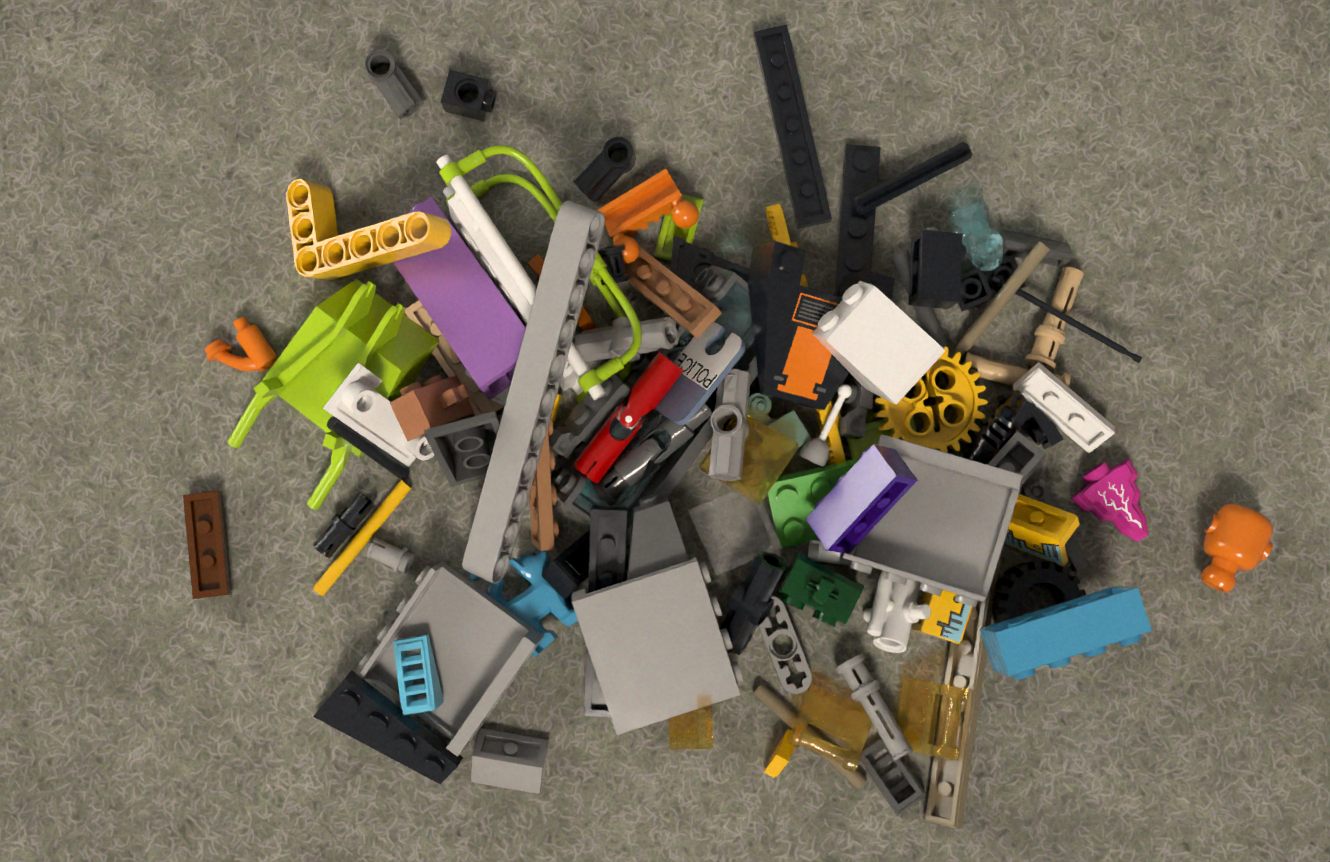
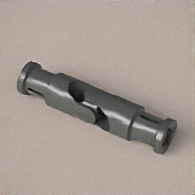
M707 400L695 416L684 425H677L666 417L643 437L638 448L626 452L615 461L614 468L598 484L593 481L591 482L596 493L608 505L612 506L615 504L616 497L629 486L634 487L648 475L654 464L663 462L695 434L694 430L712 416V413L715 411L713 406ZM662 431H668L671 437L667 450L664 443L655 438Z

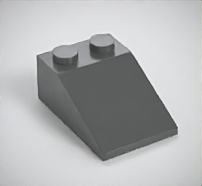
M496 411L424 430L425 437L451 487L486 477L502 415Z

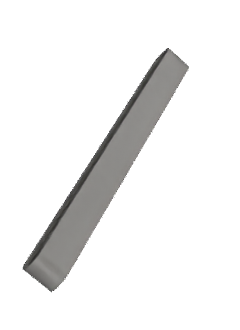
M570 200L562 204L556 216L463 558L462 566L465 571L493 584H497L503 579L510 564L509 560L512 557L604 230V213Z

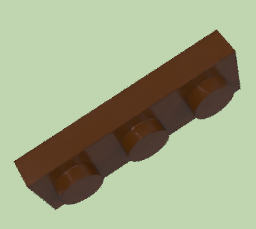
M222 491L183 495L193 599L232 595Z

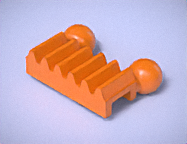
M667 169L662 170L597 210L605 215L604 226L614 242L613 245L625 244L626 250L623 251L625 264L632 263L638 258L640 253L639 244L632 237L636 236L638 229H647L648 223L651 221L657 223L660 221L661 215L669 216L671 214L673 222L678 227L690 228L699 219L697 206L691 201H685Z

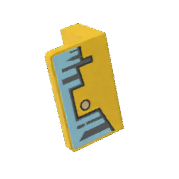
M1019 494L1004 543L1064 567L1068 562L1065 544L1080 525L1078 515Z
M942 590L941 596L924 591L920 605L927 604L930 607L931 615L928 619H919L917 623L913 624L912 629L960 644L972 606L955 601L956 594L946 590Z

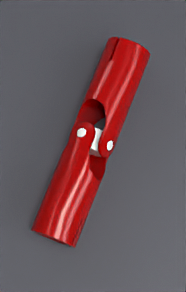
M658 352L631 387L627 405L624 406L625 404L623 403L612 412L573 463V466L583 475L587 474V478L598 484L641 428L644 420L641 417L659 405L684 371ZM615 417L624 427L632 430L628 436L616 438L610 433V425Z

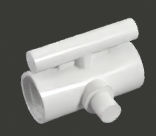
M881 570L873 607L864 610V619L866 622H869L867 632L874 636L873 644L879 649L892 653H901L907 649L912 623H917L919 619H928L931 615V610L927 604L918 605L916 603L920 588L919 582L907 579L905 585L884 579L886 572Z

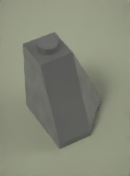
M659 494L644 497L638 501L639 506L633 508L626 581L689 560L667 496L660 498Z

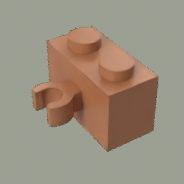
M441 374L422 382L423 387H421L420 382L413 383L400 390L401 397L390 402L407 441L425 435L424 430L456 422L474 413L468 400L471 397L466 384L461 385L457 375L443 379Z

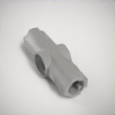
M620 317L613 321V326L584 330L581 334L576 335L575 346L586 362L614 358L616 356L619 358L632 344L633 330L628 317ZM670 317L639 321L642 330V342L638 352L629 362L637 361L642 353L669 350L674 345H678L679 332L676 328V322Z
M731 369L717 387L715 411L710 419L711 427L713 428L709 476L711 478L722 481L742 479L745 439L749 434V424L747 422L751 374L749 372ZM730 419L738 420L734 429L723 431L726 421Z

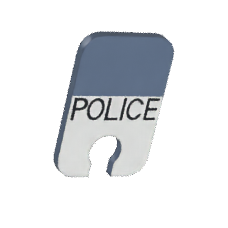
M715 322L698 339L693 337L673 362L684 372L655 408L677 425H684L695 416L745 352V342L736 334L731 333L726 339L723 348L718 353L709 355L711 346L727 331Z

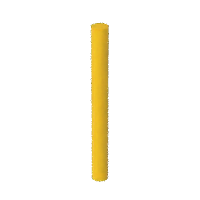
M401 480L313 586L315 592L321 596L327 593L412 489L408 484Z

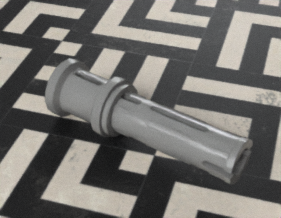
M859 654L841 664L835 670L838 674L843 675L852 691L851 698L856 703L861 702L876 731L891 753L892 759L895 761L913 751V748L908 743L896 719L878 691L881 689L879 686L880 682L873 679L863 662L865 659L864 655ZM854 669L856 670L857 674L859 675V677H860V679H861V681H862V684H860V682L858 681L856 675L854 674V672H853ZM868 696H871V697H872V699H873V701H874V703H875L874 706L872 705V703H871V701L869 700ZM878 710L880 711L881 715L883 716L884 720L889 726L891 732L893 733L895 737L894 739L891 737L884 723L877 713Z

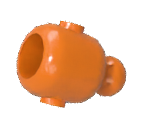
M1226 504L1221 507L1216 514H1213L1211 525L1204 530L1207 534L1203 542V549L1213 560L1202 571L1201 581L1205 585L1224 593H1228L1235 587V574L1237 570H1252L1259 564L1260 560L1264 561L1269 556L1273 547V543L1270 542L1273 534V525L1270 520L1255 510L1237 504Z

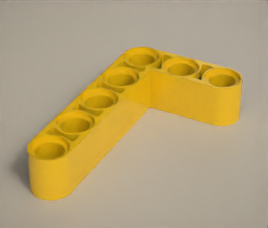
M296 179L289 185L286 199L296 270L304 277L321 280L338 279L442 248L451 237V226L447 219L420 211L338 236L333 194L328 186Z

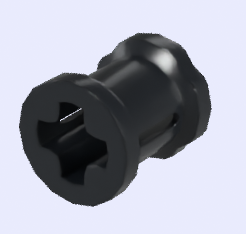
M625 244L608 246L597 251L606 263V269L616 283L632 279L631 273H628L626 270L623 251L626 250ZM601 279V285H606L604 280Z

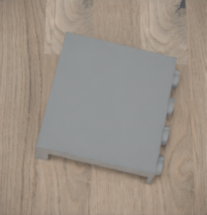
M881 434L878 445L895 449L918 481L849 554L844 553L843 558L852 561L850 566L852 569L871 574L872 568H876L886 572L884 579L903 585L906 584L907 579H911L921 583L919 590L941 596L942 590H946L956 594L955 601L972 607H976L978 601L986 603L1023 483V475Z
M695 553L689 554L691 560L590 593H587L586 589H582L572 593V604L617 735L741 695L737 683L742 682L743 677L738 662H730L726 651L733 648L727 628L719 629L716 617L721 616L722 612L716 594L709 596L705 586L706 583L712 581L705 561L698 563Z
M442 561L432 568L429 566L425 567L415 581L419 587L413 596L408 594L401 601L396 609L400 615L394 624L389 622L382 629L377 637L381 643L375 651L371 649L363 657L358 667L362 669L359 674L364 680L368 678L400 702L393 641L429 634L444 703L435 710L415 714L449 738L451 742L446 749L458 757L474 738L544 636ZM421 648L406 650V656L420 655ZM423 664L409 665L410 671L423 669ZM424 678L413 679L412 682L413 685L425 683ZM426 693L415 694L416 699L427 698Z

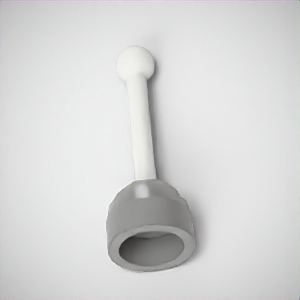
M847 384L839 387V396L819 438L808 440L799 453V456L822 467L825 466L830 452L825 442L827 435L845 398L852 394V389Z

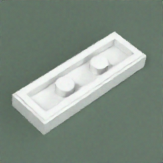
M1039 362L1013 384L1014 391L1020 390L1026 393L1033 400L1036 408L1088 453L1115 434L1114 425Z

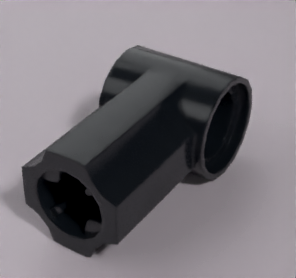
M624 137L609 139L605 143L603 151L574 180L573 183L595 204L624 173L629 172L634 167L636 157L631 143ZM618 149H624L628 152L626 160L620 163L613 162L611 160L612 153Z

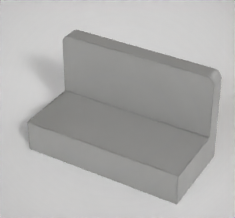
M480 728L472 754L471 781L473 783L539 794L549 740Z

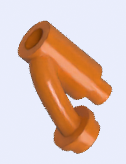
M244 316L235 320L233 325L239 332L236 335V339L248 357H240L229 353L231 347L222 339L212 342L205 348L206 358L209 362L218 360L240 371L251 372L258 370L262 372L273 366L278 359V356L258 326L250 325Z

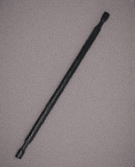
M994 275L992 281L997 284L1004 285L1006 283L997 275ZM1019 288L1015 292L1016 295L1121 354H1126L1137 363L1141 361V356L1128 351L1120 344Z

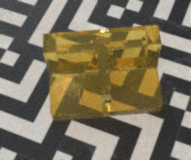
M711 705L669 718V749H713V712Z

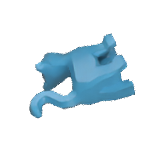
M540 550L531 551L522 557L519 556L517 559L512 558L509 560L517 573L531 582V586L511 600H506L501 596L504 582L502 579L497 584L490 582L487 593L544 636L532 653L534 657L558 638L553 630H546L543 627L541 620L550 612L553 613L568 627L578 621L574 607L568 597L562 598L542 577V572L549 565L550 555L547 551ZM470 573L471 581L474 582L481 579L480 577Z

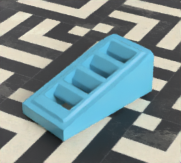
M429 634L394 640L393 646L403 715L437 709L444 701ZM421 648L420 655L406 656V650ZM423 664V669L411 671L409 669V665ZM424 678L425 683L413 685V679ZM426 693L427 698L416 699L415 694Z

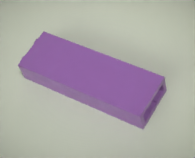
M432 197L415 205L407 213L420 211L447 219ZM450 223L451 237L445 246L393 263L473 380L490 401L511 385L526 328Z

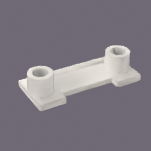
M357 363L323 409L408 467L415 458L422 461L431 459L434 453L425 435L407 441L391 408L390 401L374 390L380 385L382 380L360 363Z

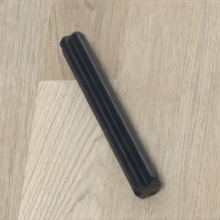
M962 142L858 195L853 199V205L857 213L863 215L972 158V151L966 142Z

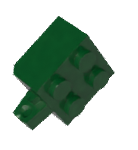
M799 552L794 555L777 591L783 594L781 601L798 610H803L804 606L815 610L812 617L835 627L837 622L847 623L865 585L853 582L836 571L806 558V555Z

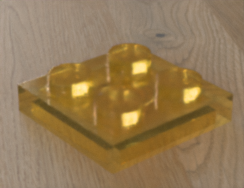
M747 414L749 434L745 439L742 479L735 481L716 480L760 505L798 450V444ZM731 419L723 431L734 429L738 420ZM711 449L699 465L701 471L708 475Z

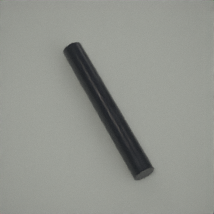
M332 416L328 420L327 427L365 455L399 479L404 480L408 477L410 469L336 417Z

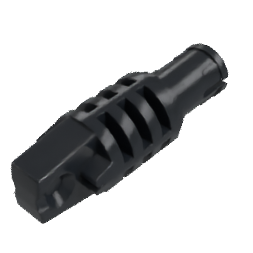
M1016 390L995 410V415L990 416L988 419L989 423H985L982 426L983 431L980 430L976 434V443L964 458L987 464L1016 431L1019 432L1023 428L1024 423L1035 407L1033 400L1026 393Z

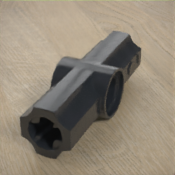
M762 551L758 554L745 581L740 583L728 602L727 606L730 610L720 628H727L733 648L726 650L727 653L740 655L745 651L756 628L766 619L774 605L775 600L772 597L788 569L784 559L774 553Z

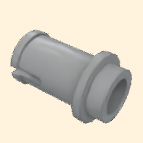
M376 537L368 548L367 558L394 568V573L399 574L400 572L407 573L414 560V554L410 553V549L407 547L400 549Z

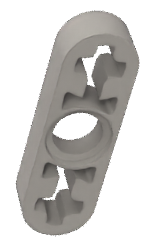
M773 596L772 599L775 600L773 606L778 605L779 612L775 613L777 623L781 624L785 621L787 628L776 629L767 635L765 628L772 627L768 617L758 627L782 687L790 693L800 694L810 687L812 674L785 605L779 598ZM780 634L788 635L793 643L791 651L784 655L777 654L772 646L774 638ZM798 654L800 661H793V664L798 672L804 671L805 677L801 679V686L796 687L793 683L787 684L786 678L790 676L787 664L780 668L778 661L789 660Z

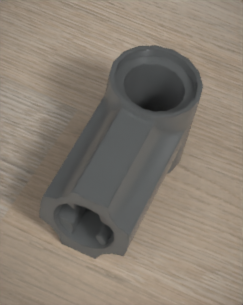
M376 49L367 55L365 69L368 76L401 120L416 112L424 102L398 67L393 56L383 49ZM380 64L390 65L389 71L383 75L375 74L374 70Z

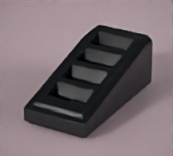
M590 530L556 557L542 572V577L562 598H567L589 578V550L584 544L590 548Z

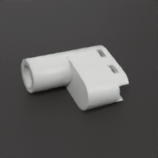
M810 540L808 559L819 563L851 566L852 561L844 559V553L827 551L821 541Z

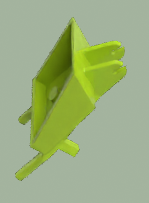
M355 279L315 307L263 380L253 388L257 394L252 398L227 441L231 447L240 448L262 409L278 396L323 429L326 434L322 446L333 451L330 466L307 501V505L313 510L320 509L346 467L350 453L352 452L358 457L365 455L327 427L328 420L333 416L323 409L357 363H360L382 380L380 385L374 389L376 392L390 402L402 396L400 390L414 383L439 343L437 338L404 314L405 307L402 304L391 305L375 293L376 285L371 281L364 284Z

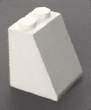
M859 281L858 284L852 285L845 291L842 297L843 300L833 311H829L822 316L818 322V327L812 334L865 389L897 405L945 350L877 287Z

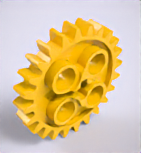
M942 347L945 352L925 373V384L921 378L915 384L916 392L911 399L904 396L897 405L882 397L873 399L874 404L881 405L882 410L873 415L877 418L884 417L885 422L879 427V430L890 429L892 432L889 437L947 453V446L953 452L960 451L958 440L970 443L972 440L967 432L980 431L974 420L986 417L985 414L977 411L978 406L988 404L987 400L978 398V393L984 391L986 387L975 386L974 381L981 374H969L967 372L972 365L971 361L959 364L961 353H954L949 358L948 347ZM939 371L944 372L949 379L948 387L945 390L938 388L935 383V377ZM928 397H934L936 403L932 404L931 407H925L923 400ZM948 405L953 406L957 411V419L953 424L948 423L944 418V410ZM915 413L921 415L924 420V427L918 433L910 426V419ZM934 419L939 426L938 432H935L933 428Z

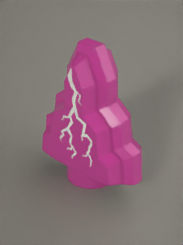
M1126 459L1112 468L1109 467L1106 461L1102 462L1082 476L1086 485L1071 498L1082 512L1091 511L1099 521H1111L1119 533L1136 542L1149 535L1146 516L1138 505L1141 495L1135 483L1138 473L1130 459Z

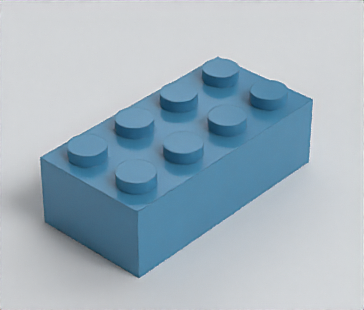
M1113 586L979 629L992 670L1002 673L1006 677L1013 676L1014 680L1036 674L1034 668L1049 665V668L1052 669L1070 664V657L1084 654L1085 657H1092L1105 653L1107 651L1106 645L1119 642L1120 646H1127L1142 641L1141 634L1152 631L1138 588Z

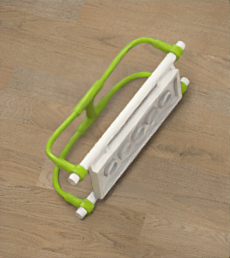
M495 145L482 151L478 149L458 162H453L449 155H444L436 163L441 169L439 174L448 186L443 190V193L447 198L445 203L449 207L451 222L526 328L537 288L477 198L489 192V188L494 185L515 183L527 189L541 203L554 223L563 203L536 164L527 155L514 147ZM497 154H506L519 160L532 173L550 201L534 184L518 175H497L485 181L481 180L469 187L463 177L466 173L485 163L486 158ZM598 252L590 281L594 286L597 285L617 318L626 317L623 310L625 311L632 326L633 341L630 348L621 357L618 358L616 356L593 370L590 369L574 343H571L560 387L563 391L573 388L577 394L575 399L579 404L589 393L593 400L602 397L606 391L601 384L618 371H620L618 373L619 376L624 380L633 370L634 362L629 361L636 355L642 342V330L639 319L628 299L607 271V265ZM603 279L606 285H601L600 280Z

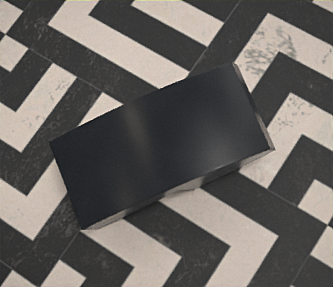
M1013 255L981 268L980 266L961 274V279L965 282L964 295L958 303L961 312L988 303L994 298L1003 285L993 282L992 278L994 275H997L1005 282L1018 268ZM1025 282L1020 286V289L1026 287Z
M1008 390L998 396L996 399L999 405L996 407L999 408L1013 392ZM1034 407L1026 420L1029 424L1027 432L1032 441L1038 446L1042 444L1044 449L1062 441L1064 438L1058 429L1038 408Z

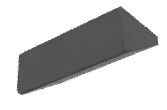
M1005 229L1001 231L1003 255H1013L1015 258L1025 259L1040 241L1050 249L1040 263L1063 267L1073 258L1070 245L1066 242Z

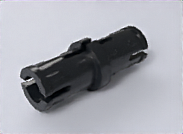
M358 492L341 514H335L332 517L333 523L313 543L314 548L321 554L325 552V557L330 559L348 536L353 537L356 534V527L376 507L374 502L367 496L364 498L365 495Z

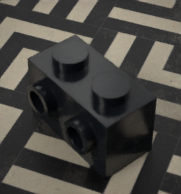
M922 229L911 238L908 305L949 309L960 302L965 291V282L961 279V266L966 259V247L962 245L963 234Z

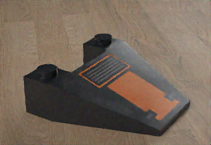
M778 241L754 247L747 283L760 394L818 410H825L849 374V371L812 333L818 327V322L822 316L837 307L843 300L842 297L845 291L852 285L858 284L859 281L873 285L891 300L895 278L866 269L843 275L840 295L837 297L800 285L806 250Z

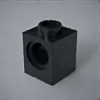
M449 70L440 102L445 112L484 121L486 113H491L494 109L496 93L492 92L493 89L489 79ZM466 93H478L477 99L473 102L462 101Z

